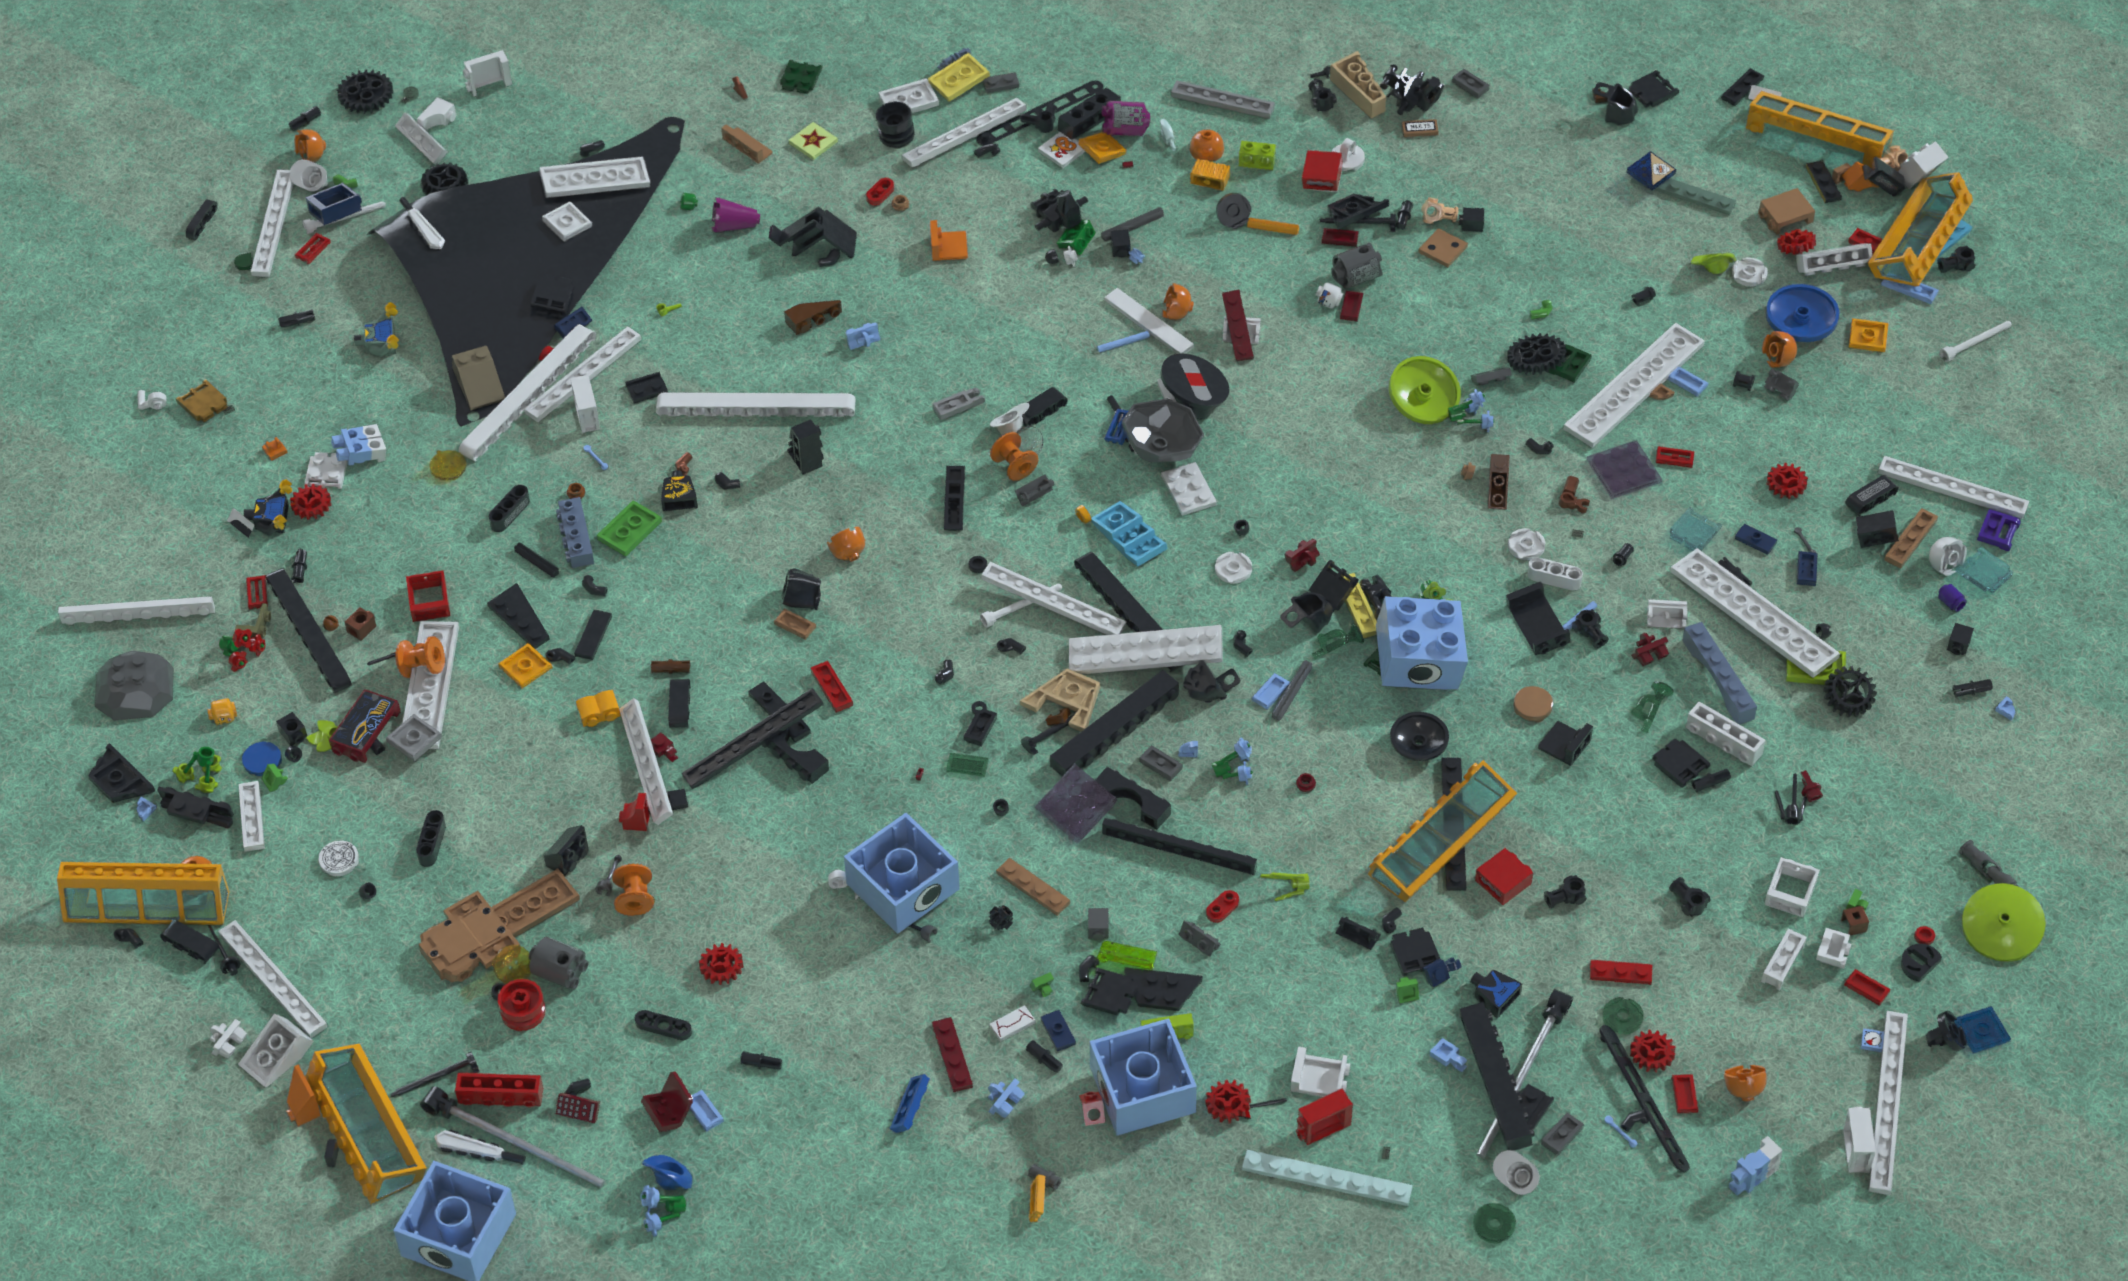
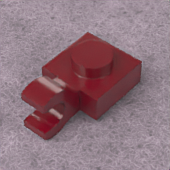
M660 732L651 739L654 753L659 758L665 755L671 762L678 759L675 755L677 750L674 748L673 742Z

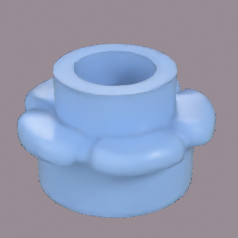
M1133 248L1132 251L1128 252L1130 254L1129 259L1135 264L1138 262L1143 263L1142 260L1145 256L1138 249Z

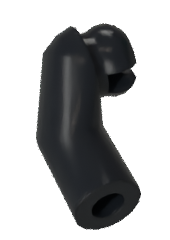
M602 140L584 144L579 149L580 155L587 157L589 152L603 149L605 144Z
M991 143L974 150V154L979 158L990 151L992 155H996L1001 150L998 144Z
M1529 438L1525 443L1536 454H1550L1554 447L1550 441H1546L1544 445H1539L1532 438Z
M722 472L715 475V482L722 489L740 488V479L730 480Z
M584 576L582 586L588 593L606 596L607 587L596 586L593 583L594 579L592 576Z
M1012 638L997 642V648L1001 652L1014 650L1022 654L1026 650V646Z
M562 648L546 652V658L551 662L563 660L571 664L575 660V656Z
M945 660L943 662L944 669L935 675L934 679L938 684L945 683L953 678L952 660Z
M1395 907L1382 917V928L1387 933L1395 931V920L1402 915L1398 907Z
M122 928L114 931V937L118 941L131 942L135 948L143 945L142 939L133 929Z
M1089 955L1079 965L1080 982H1089V970L1091 967L1096 968L1099 966V958Z
M587 1078L570 1083L565 1094L576 1096L579 1091L591 1088L590 1080Z
M1641 1109L1629 1113L1620 1127L1629 1132L1636 1122L1641 1121L1642 1124H1647L1649 1120L1646 1117V1113Z

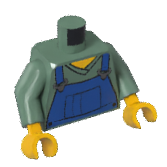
M392 302L386 304V312L373 322L364 325V334L354 335L355 346L365 345L368 354L383 357L386 354H396L399 339L395 336L393 318H391V315L396 316L398 314L395 304Z

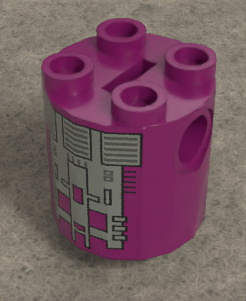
M1108 101L1106 106L1102 107V116H1104L1102 133L1118 136H1143L1150 125L1151 119L1144 102Z

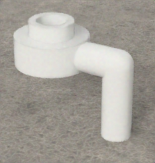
M138 391V409L140 410L149 407L159 410L167 404L164 393L153 392L148 395V400L145 401V391Z
M841 870L831 872L828 875L829 886L833 889L845 888L847 886L845 872ZM855 893V899L857 900L859 896Z

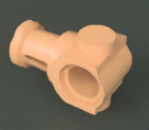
M1899 145L1889 147L1890 149L1886 150L1883 157L1879 159L1896 171H1899L1901 169L1899 165L1908 159V155L1905 149H1900ZM1874 161L1872 162L1873 169H1875Z
M1428 197V200L1422 206L1423 222L1434 224V221H1441L1442 219L1456 222L1458 207H1444V204L1438 203V199ZM1429 207L1435 208L1433 214H1427V209Z

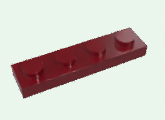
M1240 289L1223 292L1222 298L1236 362L1254 359Z
M952 1017L932 1021V1027L953 1093L973 1088Z

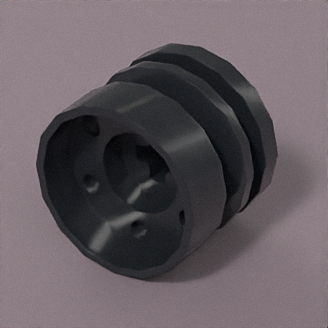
M898 101L888 102L878 108L876 122L880 141L887 147L892 148L903 147L909 144L915 136L911 108L907 104Z

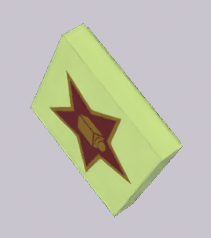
M814 122L789 139L790 145L813 160L838 142L837 137Z

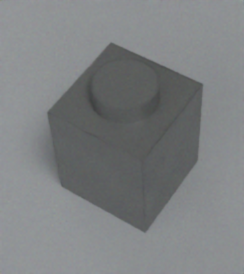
M1088 908V939L1101 941L1104 938H1109L1108 908Z

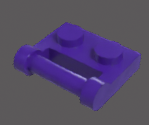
M1989 509L1977 540L1997 546L2002 550L2010 551L2011 541L2021 521L2016 517ZM2005 523L2009 525L2005 538L2002 539L1999 538V535Z

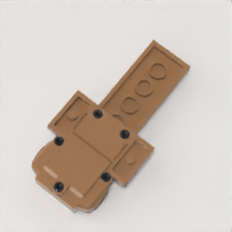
M559 869L490 907L480 892L476 891L443 910L447 920L428 928L420 935V952L441 980L462 982L472 975L474 969L479 966V962L487 969L520 950V944L515 937L580 900L579 894Z

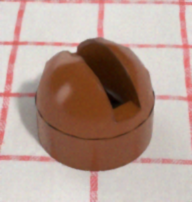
M333 615L326 616L323 620L324 628L328 631L337 629L339 626L338 619Z

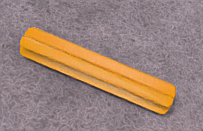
M1251 217L1247 222L1248 228L1298 235L1299 225Z

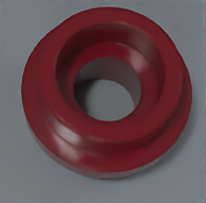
M1303 773L1297 778L1296 786L1302 792H1310L1315 788L1316 780L1311 774Z

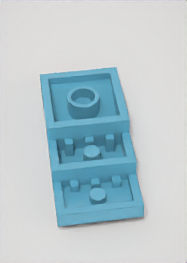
M1121 501L1091 518V522L1137 567L1167 550V544L1155 536L1154 529L1143 522L1142 516Z

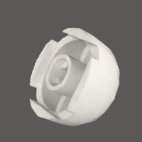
M1953 537L1940 538L1930 548V564L1939 573L1950 576L1956 572L1951 571L1959 564L1961 566L1964 564L1967 555L1966 546L1962 544L1961 540ZM1947 564L1953 565L1952 569H1947Z

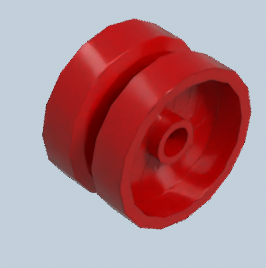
M516 979L508 982L500 990L498 1006L503 1023L507 1027L516 1031H527L535 1028L542 1022L545 1017L546 1007L541 988L535 982L528 979Z

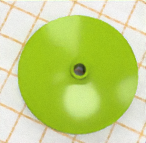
M1426 356L1407 358L1396 366L1389 379V394L1394 406L1401 414L1414 422L1421 424L1442 422L1449 418L1448 408L1459 405L1461 389L1458 379L1449 367L1434 358Z
M1992 884L1976 891L1966 903L1962 915V930L1969 945L1981 955L1996 961L2012 962L2026 958L2037 949L2045 932V915L2039 902L2028 891L2012 884Z

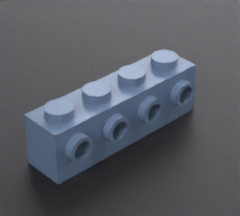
M580 497L558 501L559 509H556L557 519L562 520V523H559L560 533L565 534V537H562L564 548H568V551H565L567 563L571 562L572 568L594 564Z

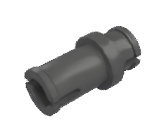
M1033 1164L1028 1171V1176L1034 1179L1038 1174L1044 1175L1045 1187L1047 1188L1051 1187L1057 1190L1062 1182V1178L1056 1176L1055 1172H1048L1036 1164Z

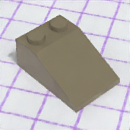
M487 345L452 355V368L470 410L498 403L505 399Z

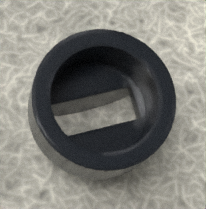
M1055 249L1046 253L1045 259L1049 264L1059 263Z
M1241 519L1235 522L1234 529L1239 536H1245L1249 533L1250 527L1246 520Z
M1825 623L1816 625V633L1818 634L1822 631V635L1818 636L1820 639L1828 638L1832 631H1829L1830 625Z
M296 746L287 747L285 757L291 762H298L302 757V751Z
M1004 799L996 800L993 803L994 812L998 816H1005L1009 812L1008 802Z
M368 882L361 885L358 892L361 898L371 899L375 897L377 891L375 885Z
M497 983L492 987L491 995L494 1000L498 1001V990H501L505 984Z

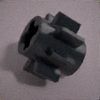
M1004 905L994 906L989 912V923L993 928L997 930L1005 928L1007 930L1013 924V913L1008 907Z

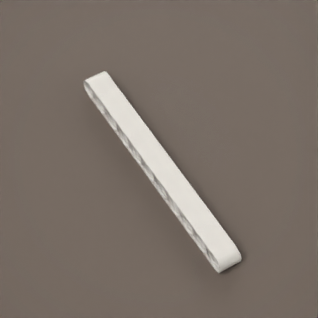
M580 324L577 325L463 440L459 446V453L476 462V459L488 450L489 445L494 444L499 439V435L505 432L511 426L510 424L522 415L524 409L536 397H540L545 392L544 389L550 386L556 380L555 378L559 374L561 375L567 369V366L570 363L572 364L579 357L578 355L590 346L588 344L595 340L596 333Z
M661 393L657 396L656 413L659 416L759 415L771 417V415H777V417H789V415H796V417H807V415H814V417H825V415H832V417H853L855 414L856 398L852 394Z

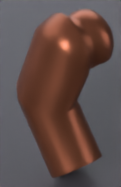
M686 452L675 463L676 470L681 471L683 476L687 475L689 471L687 464L692 460L690 453Z

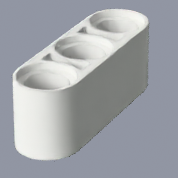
M1538 557L1532 558L1529 561V579L1568 590H1578L1581 587L1583 572L1580 568Z

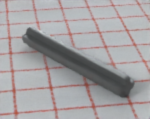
M1161 207L1153 209L1101 232V238L1104 241L1111 240V231L1128 229L1129 232L1163 217L1164 211Z
M1307 660L1302 662L1273 710L1272 718L1279 721L1283 718L1312 669L1311 662Z

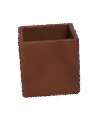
M1863 906L1843 910L1841 921L1848 920L1850 925L1848 934L1850 936L1867 932L1869 919Z

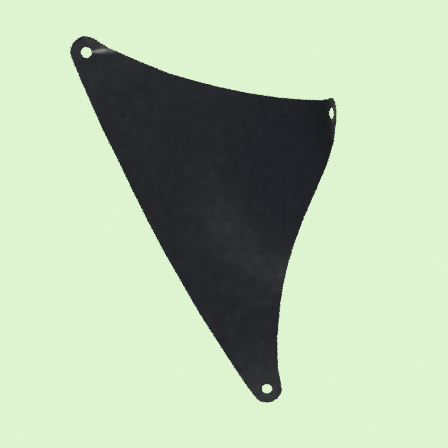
M666 117L648 130L617 146L587 158L568 163L576 164L643 157L650 180V187L546 198L540 173L536 171L487 182L458 186L428 194L411 202V206L418 211H422L425 215L424 218H428L431 221V225L438 229V233L445 237V243L441 249H431L423 242L424 238H420L418 230H415L413 223L409 222L408 212L405 208L368 232L367 235L377 232L392 248L408 272L424 303L441 344L455 399L456 420L460 427L475 422L467 418L470 412L475 411L479 413L478 420L487 417L501 402L470 410L452 368V355L487 345L505 398L519 385L539 359L542 350L557 332L554 325L571 313L647 206L681 149L680 143L685 120L678 117ZM671 124L677 125L679 131L675 133L670 132L668 126ZM571 202L592 222V227L563 241L542 221V216ZM549 274L556 276L557 281H559V277L572 279L574 290L566 315L560 311H547L546 308L536 306L534 308L530 307L539 277Z

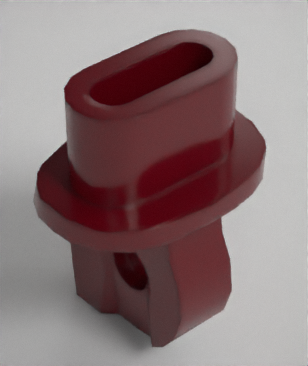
M1806 770L1802 771V783L1805 786L1801 792L1803 797L1806 796L1809 802L1822 798V786L1819 783H1813Z

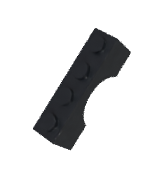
M789 728L762 745L764 748H770L777 759L782 758L789 769H795L802 780H808L811 784L829 771L828 759L816 749L797 751L787 744Z
M1106 767L1093 781V793L1107 801L1117 798H1129L1137 802L1141 807V821L1156 830L1171 815V804L1166 799L1156 796L1149 789H1144L1134 780L1127 779L1117 770Z

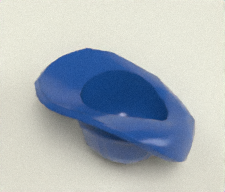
M657 1155L642 1161L643 1165L654 1172L656 1182L661 1188L670 1191L676 1190L679 1187L683 1189L692 1187L690 1171L674 1158Z

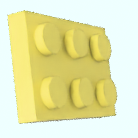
M967 53L928 78V82L950 102L988 78L990 74L983 65Z

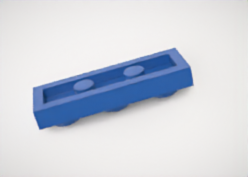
M925 1074L911 1077L890 1127V1130L899 1133L911 1128L913 1118L920 1107L921 1099L927 1091V1085L930 1080Z

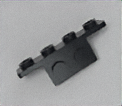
M159 786L157 789L161 798L164 796L172 798L167 809L168 815L200 824H205L210 811L230 817L234 815L230 805L226 802L220 801L218 803L208 797L202 796L200 798L189 792H178L171 787L163 788Z

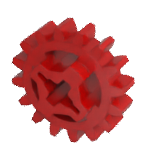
M1801 229L1791 230L1790 233L1785 232V235H1780V238H1777L1778 250L1781 253L1786 252V254L1792 253L1793 255L1802 254L1804 251L1809 252V249H1814V246H1816V235L1812 231H1801Z
M1784 463V466L1777 464L1776 468L1772 467L1771 471L1768 472L1766 485H1769V491L1774 490L1773 495L1780 494V498L1787 496L1790 499L1792 495L1797 498L1798 493L1802 495L1807 488L1808 477L1805 476L1806 472H1800V466L1794 468L1793 463L1790 466H1787V463Z
M306 484L304 489L298 488V493L293 492V497L290 498L291 509L294 511L295 516H300V519L305 516L307 520H310L311 517L317 519V515L324 516L323 511L328 512V507L332 505L330 493H328L327 488L322 489V485L315 487V484H312L311 487H308Z
M721 943L720 947L713 944V949L706 948V954L701 953V960H699L700 973L704 974L705 980L710 978L711 984L715 981H718L719 985L722 984V981L730 984L729 979L737 980L736 974L741 975V968H744L742 954H739L738 948L732 950L731 944L727 947H724V943Z
M1650 1029L1648 1034L1641 1031L1640 1036H1635L1633 1042H1631L1630 1056L1633 1057V1063L1639 1062L1638 1068L1646 1067V1072L1653 1069L1657 1073L1658 1068L1665 1071L1666 1065L1671 1066L1672 1060L1675 1059L1676 1047L1672 1045L1673 1040H1667L1666 1033L1662 1036L1659 1035V1030L1655 1034Z
M1225 1079V1084H1221L1218 1081V1087H1210L1211 1092L1206 1093L1207 1099L1205 1103L1208 1114L1212 1113L1213 1119L1219 1117L1221 1123L1224 1119L1231 1123L1233 1118L1239 1121V1115L1246 1116L1245 1110H1250L1249 1103H1251L1248 1089H1244L1243 1083L1237 1086L1236 1080L1231 1084L1228 1079Z

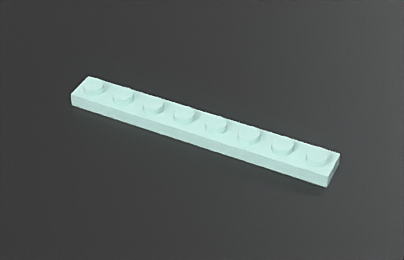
M1252 1150L1246 1151L1242 1171L1404 1206L1409 1205L1413 1187L1410 1184Z

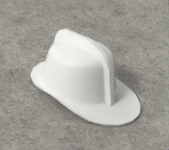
M303 159L295 162L290 168L289 175L291 181L303 189L314 192L328 186L327 172L321 165Z
M1029 403L1015 406L1004 415L991 421L990 426L996 427L1001 436L1009 432L1018 433L1023 426L1022 415L1028 410Z
M1507 1150L1501 1152L1493 1162L1494 1174L1510 1190L1519 1195H1526L1536 1189L1539 1183L1538 1169L1524 1156L1515 1151Z

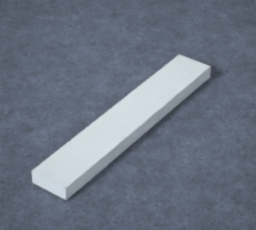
M1116 288L1105 296L1107 303L1142 329L1148 331L1149 334L1176 354H1186L1194 348V344L1120 289Z

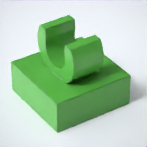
M267 764L261 778L270 792L277 790L279 785L285 784L288 779L287 776H282L283 770L278 769L275 764Z
M1855 888L1845 909L1863 906L1865 911L1869 903L1866 900L1860 899L1863 892Z
M1051 972L1031 981L1030 987L1033 992L1040 990L1043 997L1051 995L1053 991L1050 984L1054 980Z
M1408 977L1399 978L1400 982L1396 983L1399 1004L1419 1000V988L1416 978L1411 980Z

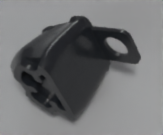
M1598 82L1593 90V94L1608 98L1605 115L1606 123L1610 122L1617 125L1632 123L1638 113V107L1632 93L1619 83L1612 86ZM1600 87H1606L1608 89V92L1601 93L1598 91V89Z
M796 568L788 570L783 586L782 604L793 608L818 610L821 597V580L814 577L813 574H808Z
M1305 592L1298 597H1292L1291 602L1293 605L1280 615L1281 620L1289 628H1293L1303 620L1314 632L1319 633L1330 622L1333 605L1327 602L1321 594ZM1290 612L1297 613L1298 616L1295 621L1287 620V615Z
M1200 661L1195 667L1189 669L1183 686L1188 690V694L1192 699L1211 703L1216 699L1225 700L1227 698L1226 692L1238 685L1241 680L1234 669H1229L1216 677L1204 661ZM1228 675H1233V683L1229 685L1225 684V677Z

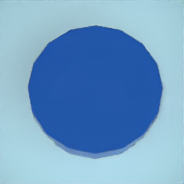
M270 742L255 743L249 746L242 756L243 767L248 773L255 774V776H263L267 764H275L278 768L282 762L281 751Z

